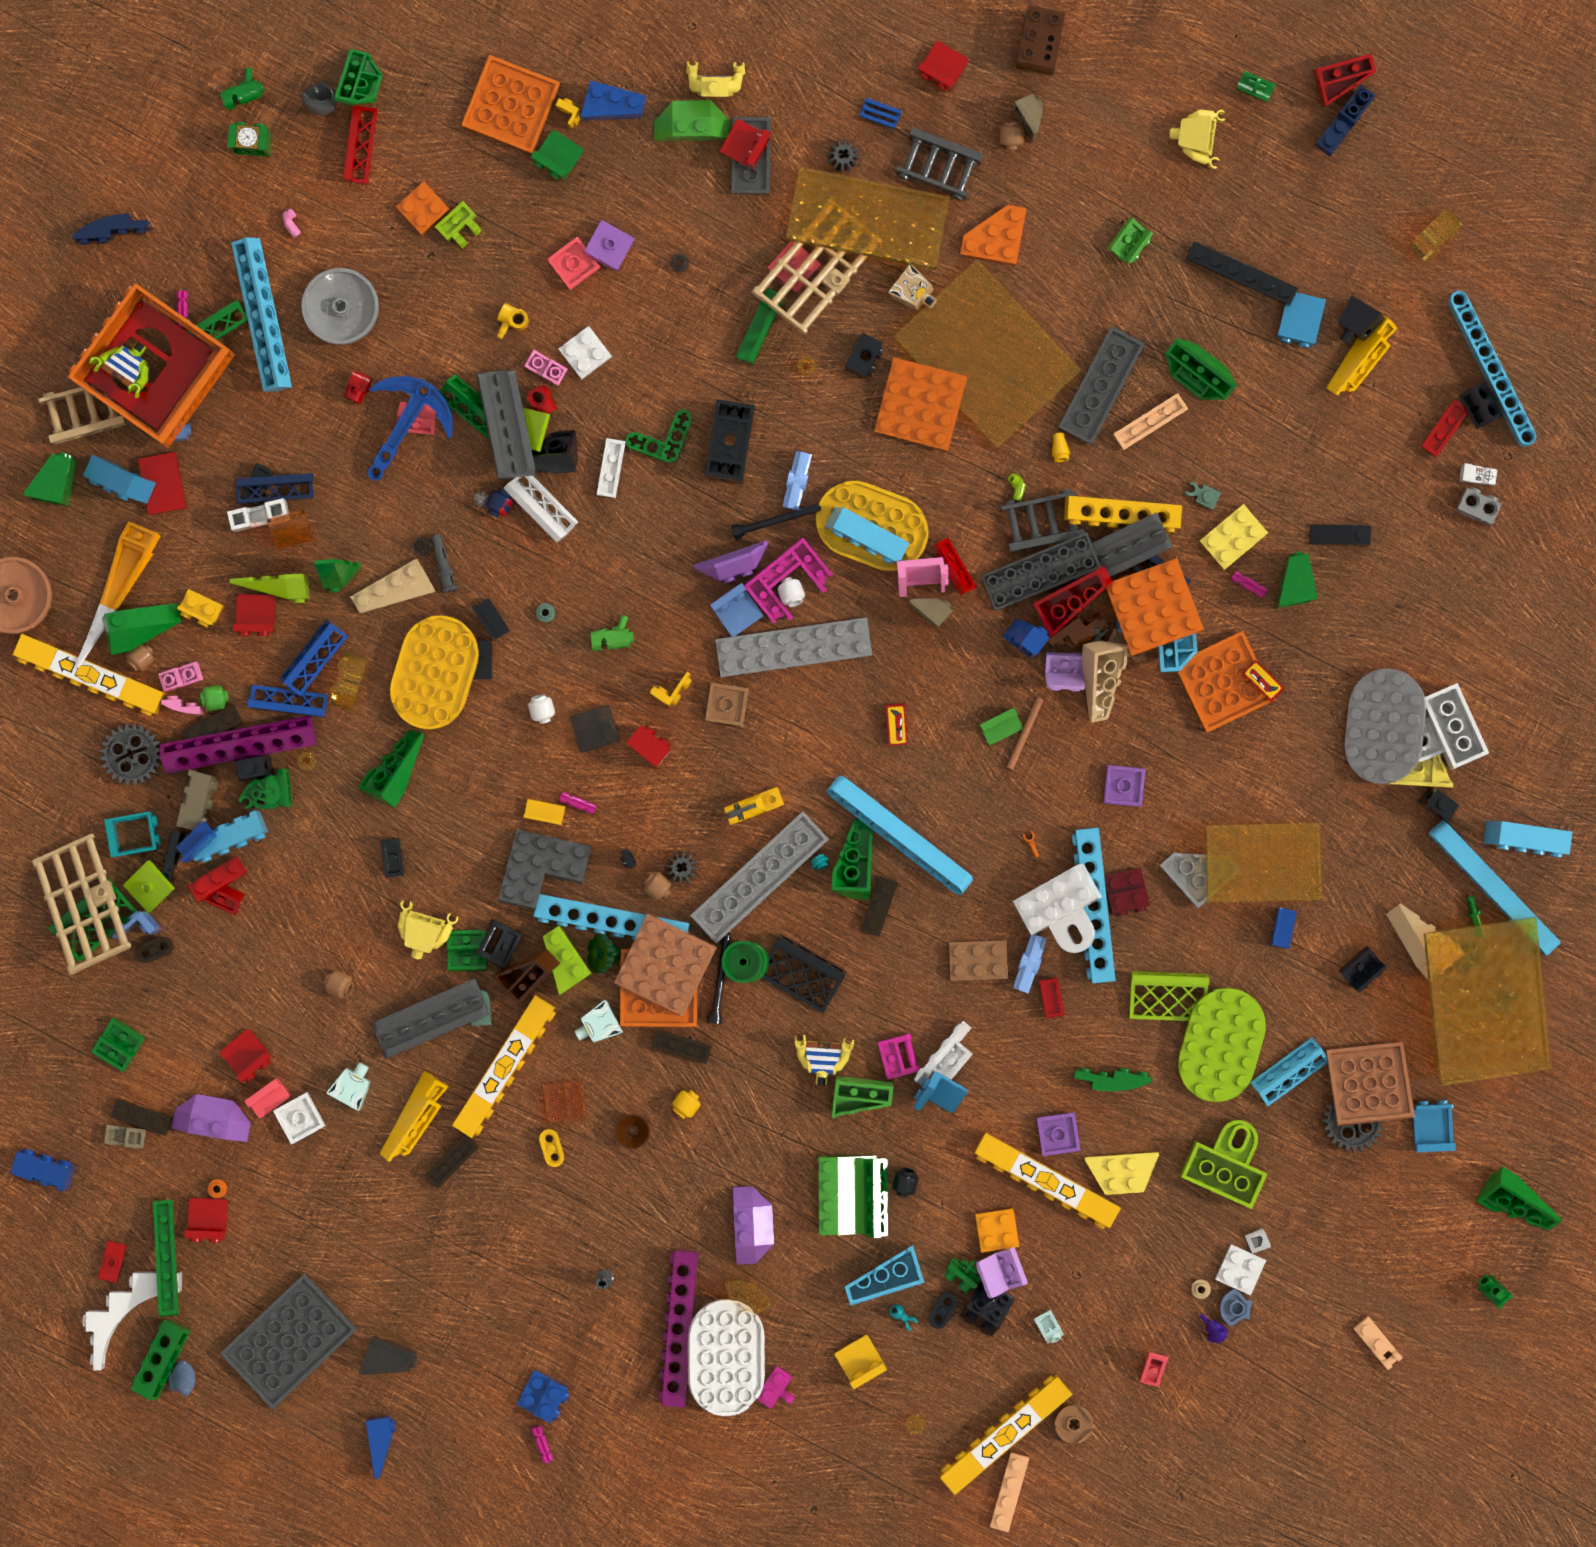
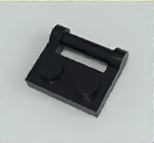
M491 919L480 947L476 948L474 954L506 969L522 934ZM496 929H499L501 933L489 954L486 950Z

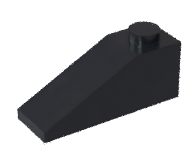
M1311 525L1310 544L1368 547L1371 544V526Z

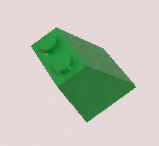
M58 452V455L51 454L25 490L24 496L32 500L69 507L78 462L67 453Z
M1303 551L1295 552L1285 560L1275 609L1309 603L1318 599L1309 553L1303 554Z

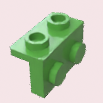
M1129 218L1108 246V249L1121 261L1131 264L1138 259L1143 247L1149 244L1153 233L1146 230L1133 218Z

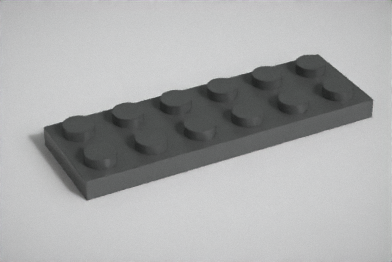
M1111 326L1058 428L1092 446L1145 343Z

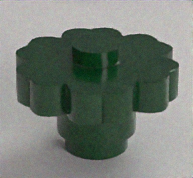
M595 935L594 939L590 940L587 957L590 968H593L594 973H607V970L612 968V964L620 960V948L615 946L612 940H608L607 935Z

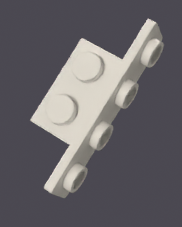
M964 1021L958 1024L951 1036L942 1042L941 1048L930 1056L926 1066L917 1072L914 1080L922 1086L926 1078L929 1079L935 1071L952 1080L973 1055L960 1044V1041L970 1031L971 1027Z

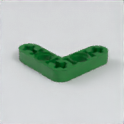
M682 409L675 414L665 443L643 434L632 432L626 437V445L636 452L667 463H674L680 455L692 422L691 413ZM683 414H687L686 417L689 419L688 421H684L682 425L683 428H686L685 431L681 428L674 427L675 424H677L678 426L680 425V419L678 417L683 416ZM674 431L682 433V439L678 442L673 441L671 438ZM637 436V440L642 443L643 439H646L644 449L641 450V445L639 444L631 446L629 439ZM651 442L658 445L655 453H650L647 450V445ZM668 442L673 445H680L678 449L674 447L673 453L675 457L667 459L665 452H669L671 449V445H668Z

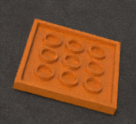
M489 55L461 126L533 154L561 83Z
M893 357L874 432L949 451L968 376Z
M1177 558L1117 579L1106 588L1131 657L1204 631Z
M1243 631L1197 652L1183 669L1177 672L1206 733L1271 703L1242 674L1255 660L1257 661Z
M621 949L620 969L630 949ZM620 986V1026L697 1027V989L684 1016H681Z

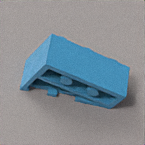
M95 455L91 456L83 476L90 479L89 483L98 487L101 484L104 486L103 490L112 494L115 491L117 492V497L127 501L128 498L146 504L156 482L142 478L136 473H132L117 464Z

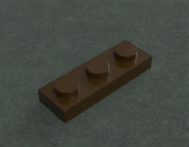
M235 705L182 731L186 739L225 732L243 723Z
M882 876L879 877L861 931L880 936L898 882Z
M659 1029L656 1030L651 1048L703 1064H707L712 1045Z
M117 1099L111 1115L112 1118L165 1136L168 1133L173 1118L121 1099Z
M465 1134L424 1176L438 1189L479 1147Z

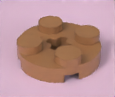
M1078 1404L1067 1405L1057 1413L1054 1421L1055 1429L1063 1441L1082 1443L1089 1438L1092 1433L1093 1418L1085 1407ZM1071 1419L1079 1421L1077 1429L1069 1427Z

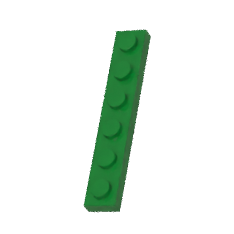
M173 1200L153 1201L159 1317L179 1315Z

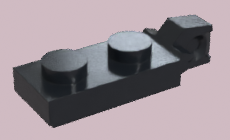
M174 829L168 838V844L170 845L168 851L164 854L163 862H165V865L160 870L170 883L172 882L180 857V852L176 847L185 837V831Z

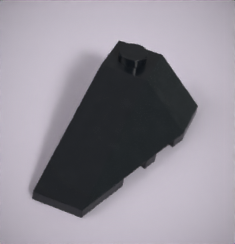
M575 430L551 433L552 437L543 440L540 452L532 450L535 470L558 474L575 472L578 453Z

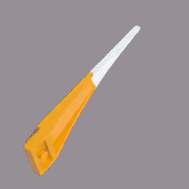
M128 521L119 537L108 580L92 626L76 662V667L79 668L104 631L102 621L104 614L117 611L153 556L152 551L161 537L158 533Z

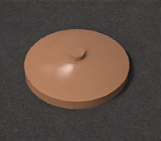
M20 557L1 558L0 631L9 634L27 632L38 626L50 610L52 603L50 581L38 565Z

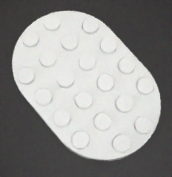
M720 1299L700 1309L690 1324L688 1332V1385L695 1401L706 1411L720 1416H732L742 1413L758 1399L764 1385V1329L760 1318L748 1305L733 1299Z

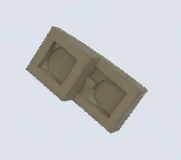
M106 1124L103 1144L143 1149L146 1129Z

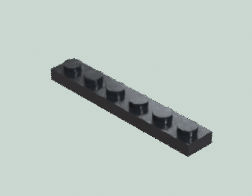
M1195 241L1186 257L1187 261L1288 306L1291 305L1298 291L1296 286Z

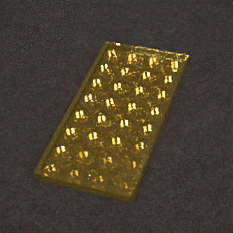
M800 167L785 240L936 270L950 197Z

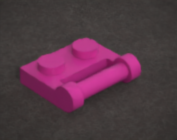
M911 1033L877 1042L887 1080L920 1070L911 1043ZM900 1042L904 1043L910 1065L909 1068L904 1069L898 1046Z

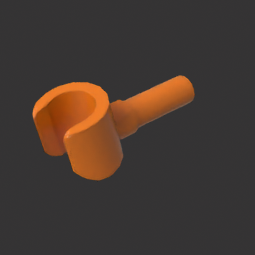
M1030 831L1033 836L1032 839L1027 840L1025 834H1023V839L1029 844L1034 857L1037 858L1039 854L1034 843L1035 835Z

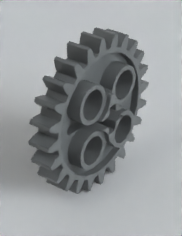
M126 723L125 729L119 725L118 732L112 729L113 736L106 735V738L109 740L108 743L102 742L106 749L100 750V752L105 753V756L101 757L100 760H106L102 767H109L106 774L114 773L112 779L115 780L119 777V783L122 784L126 780V785H130L131 780H133L134 785H138L139 779L142 783H145V777L152 779L150 773H158L155 766L161 767V764L157 762L158 759H161L158 755L160 748H157L161 741H154L157 735L150 736L151 729L144 732L145 726L141 725L138 729L136 723L133 724L132 728ZM138 736L141 739V744L135 747L132 744V740ZM121 744L123 746V752L117 755L115 753V747L116 745ZM145 746L147 747V750L134 754V758L127 757L116 762V759L129 755V750L138 751ZM146 754L149 760L143 765L140 762V757ZM125 762L131 764V769L128 772H124L122 769V765Z
M1330 1099L1332 1106L1325 1105L1329 1111L1322 1113V1115L1327 1117V1119L1321 1121L1327 1124L1323 1130L1329 1131L1326 1138L1332 1136L1331 1144L1338 1142V1149L1344 1146V1151L1347 1152L1351 1147L1352 1152L1355 1153L1358 1147L1360 1152L1364 1151L1363 1145L1369 1149L1371 1148L1369 1142L1376 1144L1377 1141L1374 1137L1380 1138L1382 1136L1378 1130H1384L1380 1123L1385 1121L1367 1123L1370 1127L1368 1133H1364L1361 1130V1124H1355V1127L1354 1125L1337 1126L1333 1099ZM1344 1128H1348L1351 1131L1350 1138L1343 1136L1342 1131ZM1355 1128L1359 1134V1138H1357L1355 1135Z

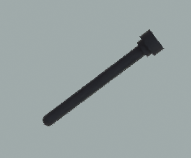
M819 504L745 526L743 524L731 525L734 539L743 538L742 536L746 535L745 533L819 512L821 506Z
M729 932L722 939L713 1008L710 1011V1015L707 1016V1023L722 1025L723 1017H721L720 1006L725 979L722 957L730 944L731 935Z

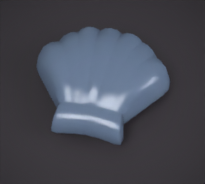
M1237 1289L1230 1290L1221 1300V1317L1229 1326H1233L1244 1318L1250 1319L1252 1301L1246 1300Z
M179 1361L168 1377L169 1392L175 1390L187 1397L195 1385V1372L193 1367L186 1361Z

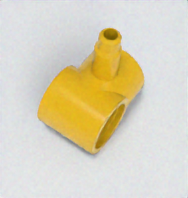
M505 303L497 318L498 321L502 322L497 337L502 339L509 326L518 331L524 330L529 324L526 312ZM517 315L524 317V321L521 324L513 322Z

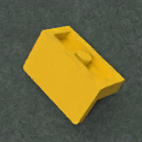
M528 799L523 818L562 825L566 806Z

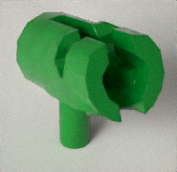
M245 68L244 81L240 85H233L220 92L227 111L236 108L237 101L244 105L263 97L262 93L265 90L261 81L252 80V68Z

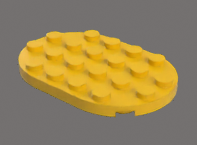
M847 481L831 488L819 503L821 510L816 513L818 534L831 551L843 557L878 570L897 571V563L893 562L891 565L883 561L882 556L878 554L874 556L866 552L865 547L861 545L857 547L851 544L849 539L845 537L840 538L834 535L833 531L825 528L834 507H844L909 542L901 561L917 560L926 547L928 540L927 521L921 509L908 498L865 482Z
M431 616L415 624L404 639L391 681L390 696L398 715L412 726L422 729L444 727L454 721L465 706L478 664L479 649L475 636L461 621L448 616Z

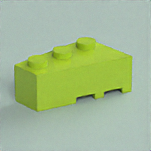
M561 926L556 927L543 936L546 949L560 962L553 971L559 995L592 974Z

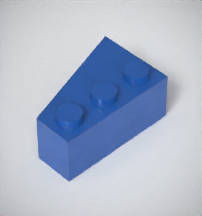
M590 80L580 117L581 121L640 119L643 116L646 105V95Z
M1017 618L1002 636L1031 659L1038 654L1050 638L1047 636L1048 631L1041 626L1037 628Z

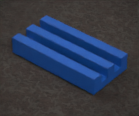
M866 98L859 117L895 130L902 110ZM868 104L894 113L896 116L868 107ZM865 111L894 120V123L865 114Z

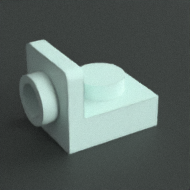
M1051 1310L1034 1319L1047 1343H1055L1064 1335Z

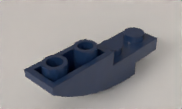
M1360 85L1315 146L1330 157L1376 95L1363 85Z
M129 213L107 216L82 227L72 235V239L78 242L79 245H88L89 241L107 244L109 243L108 240H114L113 233L115 232L116 235H127V232L134 231L135 234H146V231H152L151 222L149 220L132 221V216Z

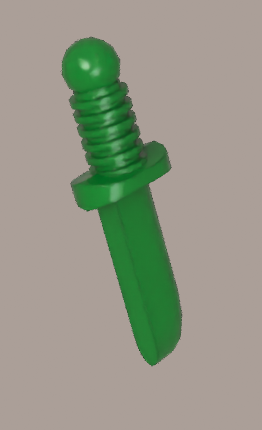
M1468 896L1467 902L1471 913L1467 915L1472 918L1477 938L1481 939L1484 936V931L1479 914H1482L1481 910L1477 911L1474 897Z

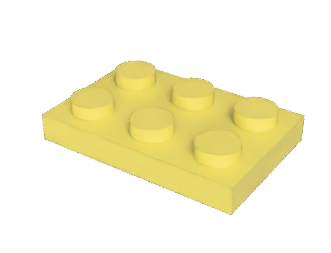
M1243 504L1199 542L1219 566L1225 570L1267 535L1268 532Z

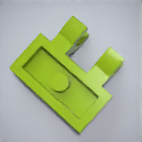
M464 201L435 226L448 242L453 238L462 249L468 244L459 234L464 227L468 226L476 236L482 232L481 228L473 221L477 217L476 214Z

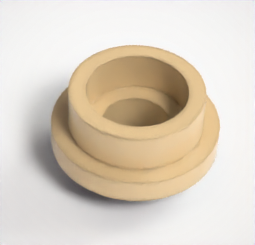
M1199 1279L1192 1284L1191 1291L1196 1298L1204 1299L1210 1294L1211 1287L1207 1281ZM1204 1286V1292L1199 1293L1198 1287Z

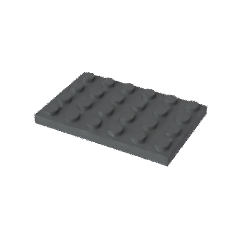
M304 1273L220 1354L273 1410L357 1330V1327Z

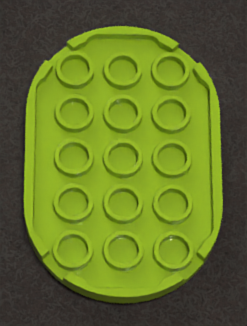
M1234 988L1215 989L1202 996L1191 1011L1179 1051L1178 1071L1186 1088L1203 1100L1211 1102L1230 1100L1241 1094L1252 1080L1265 1036L1266 1022L1260 1005L1247 993Z

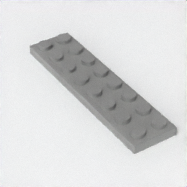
M867 618L715 639L721 678L872 656Z
M801 812L690 916L717 944L829 840L828 837L804 812Z

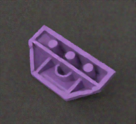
M767 540L695 564V570L718 582L724 581V584L735 581L734 577L742 575L743 578L753 575V571L757 569L768 546Z
M200 1094L194 1095L175 1109L172 1123L173 1129L186 1133L248 1142L251 1122L235 1101Z
M752 1186L733 1187L737 1265L756 1264L774 1245L772 1204Z

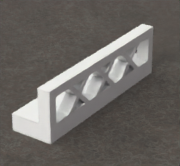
M525 476L529 481V486L524 485L520 481L521 477H515L507 483L504 489L558 543L569 534L578 521L534 476ZM535 490L542 494V499H538L535 496ZM548 504H552L555 507L556 513H552L549 510ZM561 518H566L571 523L568 528L562 523Z

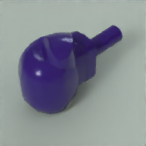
M1204 1314L1200 1316L1208 1325L1205 1329L1208 1331V1341L1217 1344L1222 1343L1227 1337V1329L1215 1320L1210 1322Z

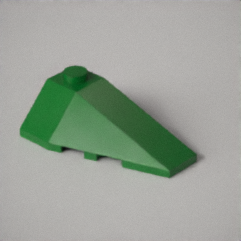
M339 559L314 561L323 589L329 590V593L340 592V589L346 588L362 568V563L353 562L352 564V561Z
M178 604L127 609L104 614L102 621L110 654L130 652L155 636L181 623L180 612L177 609Z
M410 729L394 745V750L388 756L384 755L381 758L382 762L375 769L372 767L367 772L357 788L380 803L395 808L405 793L424 734Z
M854 819L836 866L833 869L832 892L849 899L869 900L873 830L860 819Z

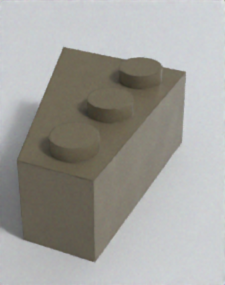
M189 770L188 776H190L188 786H185L184 792L186 794L183 803H181L176 826L194 830L201 822L205 821L208 823L206 814L207 811H211L213 800H211L212 793L216 792L219 782L216 781L217 777Z

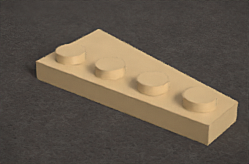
M415 559L352 595L351 599L359 613L362 614L388 605L432 594L436 590L418 559Z

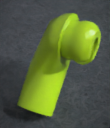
M1010 474L1008 482L1015 490L1012 500L1021 502L1026 485L1018 474Z

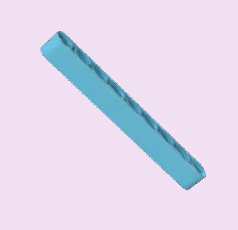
M1456 291L1449 297L1448 306L1517 444L1521 447H1527L1535 442L1536 433L1468 296L1463 291ZM1455 296L1462 299L1461 305L1454 303L1453 298ZM1467 313L1471 318L1470 322L1463 321L1462 314ZM1472 330L1479 333V339L1471 337L1470 333ZM1481 347L1487 350L1488 354L1486 357L1480 355L1479 349ZM1491 364L1496 367L1495 374L1488 371V365ZM1497 382H1502L1504 384V391H1500L1497 389ZM1505 399L1512 400V408L1506 407ZM1514 416H1519L1521 418V425H1516L1514 423ZM1523 433L1529 434V442L1523 441Z
M837 776L827 789V793L832 799L955 894L962 895L972 883L973 877L844 776Z
M1441 820L1428 832L1431 838L1541 953L1548 956L1561 943L1444 820Z

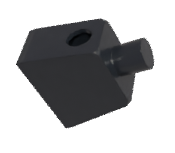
M1351 296L1339 320V325L1345 330L1340 340L1347 345H1350L1354 337L1365 341L1385 320L1381 312Z
M259 756L235 761L238 782L266 777L271 774L274 775L271 756Z
M1428 787L1418 800L1419 804L1446 823L1450 821L1459 808L1455 801L1439 789Z

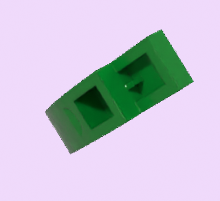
M1079 1067V1071L1074 1070L1073 1078L1091 1081L1090 1089L1098 1091H1125L1144 1086L1153 1080V1078L1148 1077L1149 1073L1137 1071V1074L1129 1073L1130 1069L1121 1067L1118 1068V1071L1113 1070L1112 1077H1109L1110 1073L1098 1071V1074L1090 1073L1091 1069Z

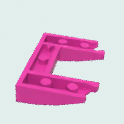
M803 537L744 584L747 592L773 623H776L775 618L787 616V620L794 618L771 588L799 565L822 593L827 590V588L823 587L827 576H833Z

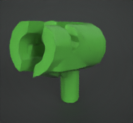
M621 615L618 626L612 630L602 629L591 632L592 651H601L604 644L608 650L631 647L630 643H634L633 632H629V628L625 629L628 617Z

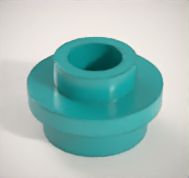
M824 854L816 856L811 860L812 869L823 870L828 866L829 858L825 857Z

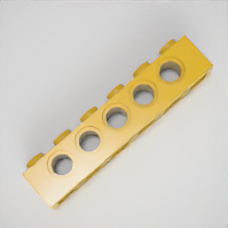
M1068 496L1065 498L1064 520L1069 521V524L1081 525V522H1088V526L1107 524L1108 528H1118V525L1129 526L1139 521V511L1143 512L1146 517L1157 512L1164 516L1162 524L1166 532L1175 533V530L1181 528L1182 505ZM1082 507L1089 509L1088 517L1082 515ZM1102 508L1108 511L1107 518H1103L1100 515ZM1120 510H1124L1127 513L1125 520L1119 517Z

